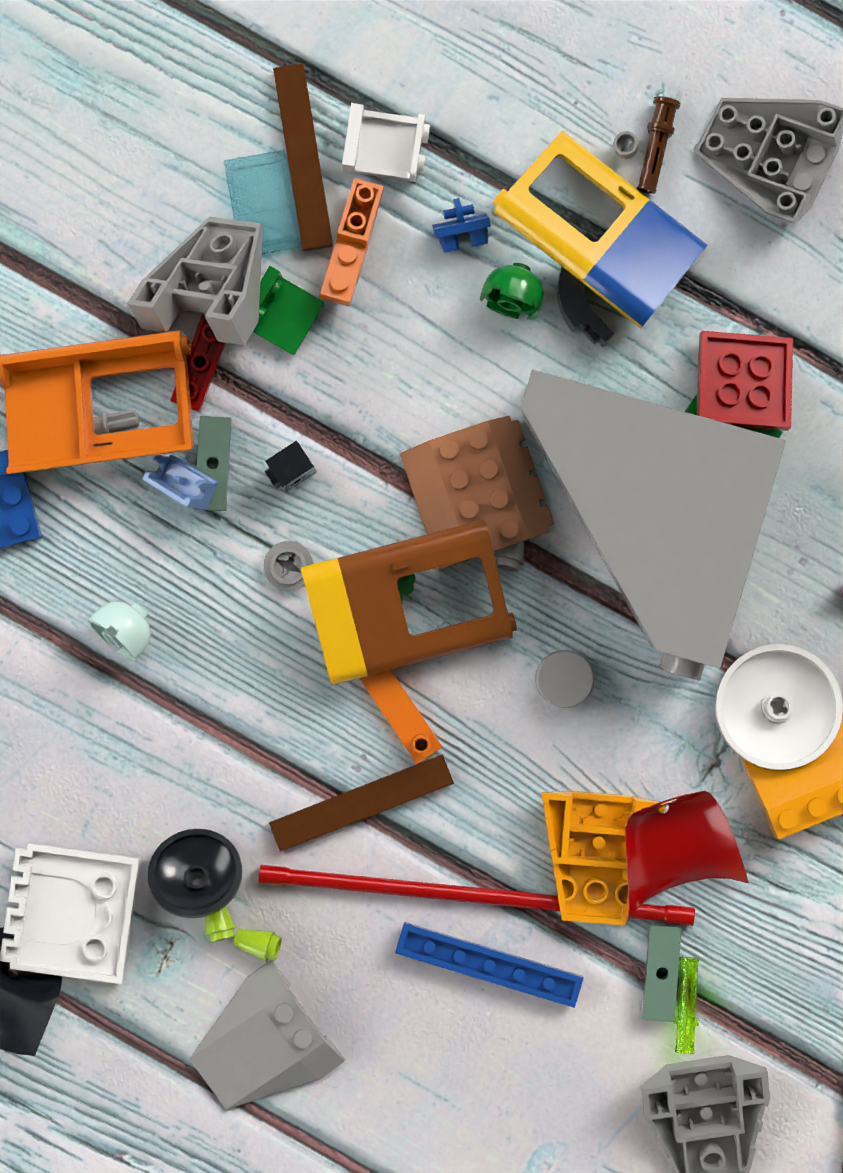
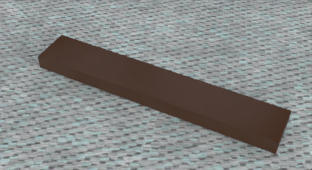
M304 64L273 68L302 249L304 252L333 247Z
M441 754L270 821L269 825L281 852L452 785L454 782L444 756Z

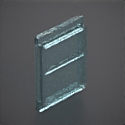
M285 150L269 151L267 153L224 160L234 220L261 223L263 227L262 254H272L278 251L302 247Z

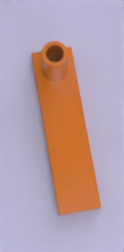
M391 670L359 678L416 764L443 747Z

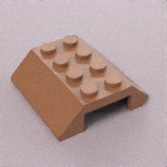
M510 415L488 420L429 440L400 453L427 534L485 520L493 551L550 533L548 527L553 526L554 522L548 505H540L539 501L545 499L538 476H530L529 472L535 470L528 446L520 447L519 443L525 441L519 420L511 421ZM470 559L464 560V561H460V562H456V563H452V564L445 565V566H441V567H438V568H439V571H440V570L449 568V567H451V566H454V565H457V564H460V563L469 561Z

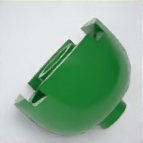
M513 263V265L499 267L488 275L482 288L480 300L482 302L486 299L488 301L486 307L501 315L518 319L520 314H528L527 320H532L539 315L544 296L543 286L538 277L530 271L529 266L522 263Z

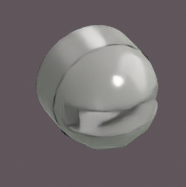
M623 131L614 138L613 146L618 156L628 159L637 153L639 143L635 134ZM628 141H632V144L630 145L628 151L623 152L628 144Z

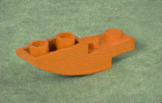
M354 178L320 291V299L350 307L368 250L384 186Z

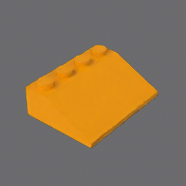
M843 713L840 728L831 745L822 755L808 764L792 769L772 770L758 767L741 758L773 837L782 839L843 814Z

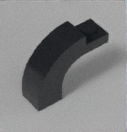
M589 232L584 235L590 241L597 242ZM561 267L557 281V301L564 321L572 332L582 324L585 327L583 333L594 344L599 342L603 347L613 337V331L590 307L585 293L586 285Z

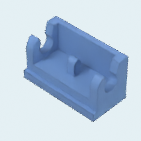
M170 454L169 457L163 455L155 456L153 460L160 464L159 468L154 472L152 470L145 471L142 479L186 507L207 510L219 482L173 454Z

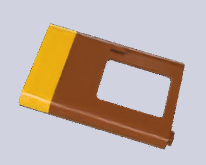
M485 520L300 567L331 686L513 638V631H517L513 613L507 612ZM471 558H480L483 563L493 612L488 616L416 635L410 634L397 587V580L410 574Z

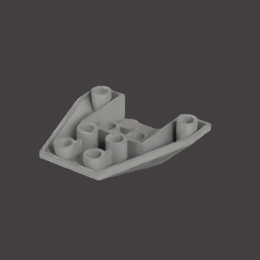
M721 98L695 154L765 213L796 224L813 206L838 153L843 135V108L821 100Z

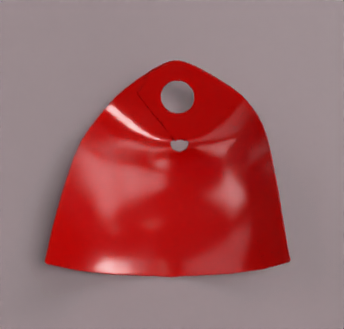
M700 791L673 797L636 811L627 819L625 826L629 901L627 923L635 910L646 900L672 887L708 878L732 879L749 884L741 854L730 825L720 805L711 793ZM669 806L667 812L660 813V808Z

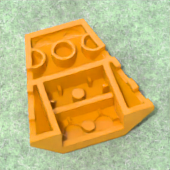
M582 791L541 792L561 919L563 921L625 926L629 910L625 845L627 819L632 813L661 801L630 795ZM666 807L660 808V813H664Z

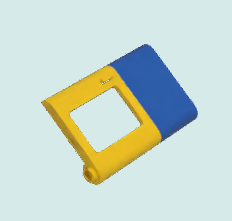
M564 131L558 134L507 192L505 189H502L492 203L496 206L493 213L640 329L708 246ZM557 157L570 164L623 207V212L597 242L590 241L534 197L528 190Z

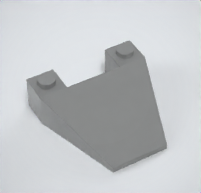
M216 217L207 218L140 282L128 301L127 305L141 329L168 332L181 310L204 313L218 342L245 346L259 320L263 237L261 223Z

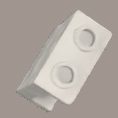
M351 103L342 160L343 172L416 182L417 173L423 174L426 155L420 154L422 143L428 144L430 125L425 124V115L419 114L418 118L368 111L364 110V105Z

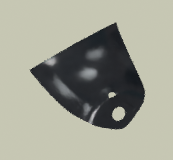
M4 927L0 928V952L2 938L14 939L15 935L4 933ZM0 961V1049L19 1055L35 1056L57 1002L62 985V976L15 970L18 975L11 977L8 974L10 962Z

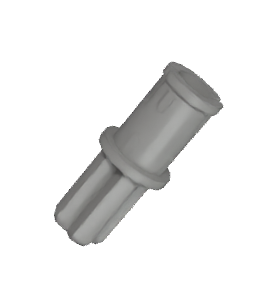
M133 409L113 414L103 412L102 416L93 417L94 433L100 435L137 428L139 426L138 414Z

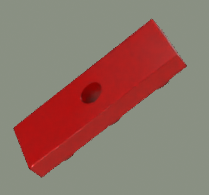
M204 314L200 318L191 343V354L187 355L191 409L200 412L226 344L218 342ZM199 358L206 359V364L201 368L196 367V361ZM176 386L170 399L175 404H177Z

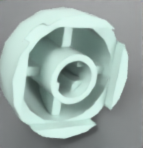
M122 601L109 602L99 608L88 620L93 631L107 645L110 642L119 650L116 652L129 661L134 662L149 644L151 636L150 626L144 619L147 613L136 603L130 606Z

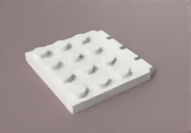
M29 843L27 849L16 848L12 870L24 873L23 877L11 876L8 901L19 903V907H7L3 932L15 935L14 939L2 938L0 961L10 962V969L122 984L141 858Z

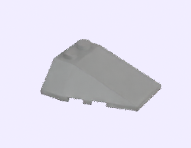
M272 960L245 979L190 1057V1061L225 1109L319 1080L345 1061V1058L329 1036L322 1035L289 989V981Z
M730 1055L666 1064L641 1085L644 1116L654 1131L657 1141L663 1148L675 1173L750 1172L756 1151L755 1142L758 1132H761L763 1125V1113L765 1106L768 1107L770 1100L768 1071L766 1067Z

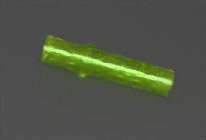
M679 957L678 1013L675 1016L674 1024H677L675 1052L695 1054V1027L699 1025V1018H696L699 958Z

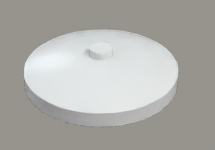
M772 644L761 646L745 653L728 668L718 686L715 713L723 738L737 755L758 767L786 770L808 764L828 749L840 728L843 702L840 688L834 675L818 657L792 645Z

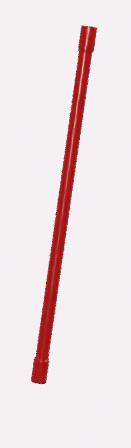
M260 865L258 883L297 885L560 911L558 895L295 870L288 867ZM642 904L635 910L631 919L693 926L695 908L676 905Z

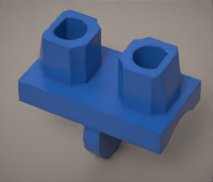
M460 198L453 199L454 208L443 210L444 219L456 217V220L432 225L434 235L439 239L444 253L460 249L458 233L469 232L471 246L488 244L487 227H491L490 218L487 217V214L464 218L465 215L474 214L475 211L473 204L461 206Z

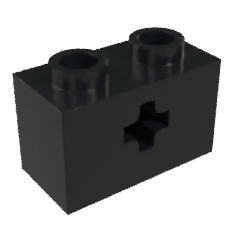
M297 440L265 461L269 468L264 472L274 487L278 489L282 486L286 492L317 473Z

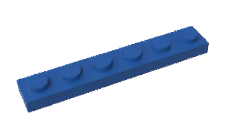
M407 922L403 924L395 954L573 1008L576 1006L584 979L582 975Z

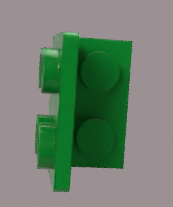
M269 266L260 281L259 320L253 332L289 354L295 355L324 307V302L284 279L280 271Z

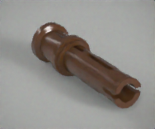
M657 96L653 100L655 109L652 122H649L647 125L650 137L637 190L640 192L656 193L667 141L675 131V128L672 126L676 110L680 109L681 103L668 97Z

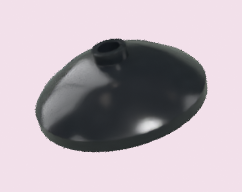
M188 829L170 836L155 850L148 866V884L156 902L169 913L184 918H201L220 911L234 898L242 880V864L238 851L226 837L208 829ZM195 879L203 880L199 885L192 884Z

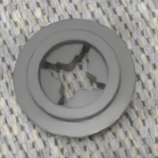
M280 542L274 545L265 556V575L268 581L278 589L292 591L305 585L302 572L290 571L283 579L284 568L280 563L276 562L277 559L288 561L295 553L294 565L297 566V569L301 570L300 567L312 565L313 560L310 552L297 542Z

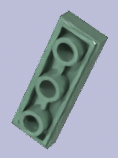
M200 416L197 469L219 482L207 510L227 511L232 418ZM211 459H218L219 465L216 469L209 468L208 463Z
M649 924L643 1020L675 1022L682 929L680 926ZM659 968H666L664 976H656Z

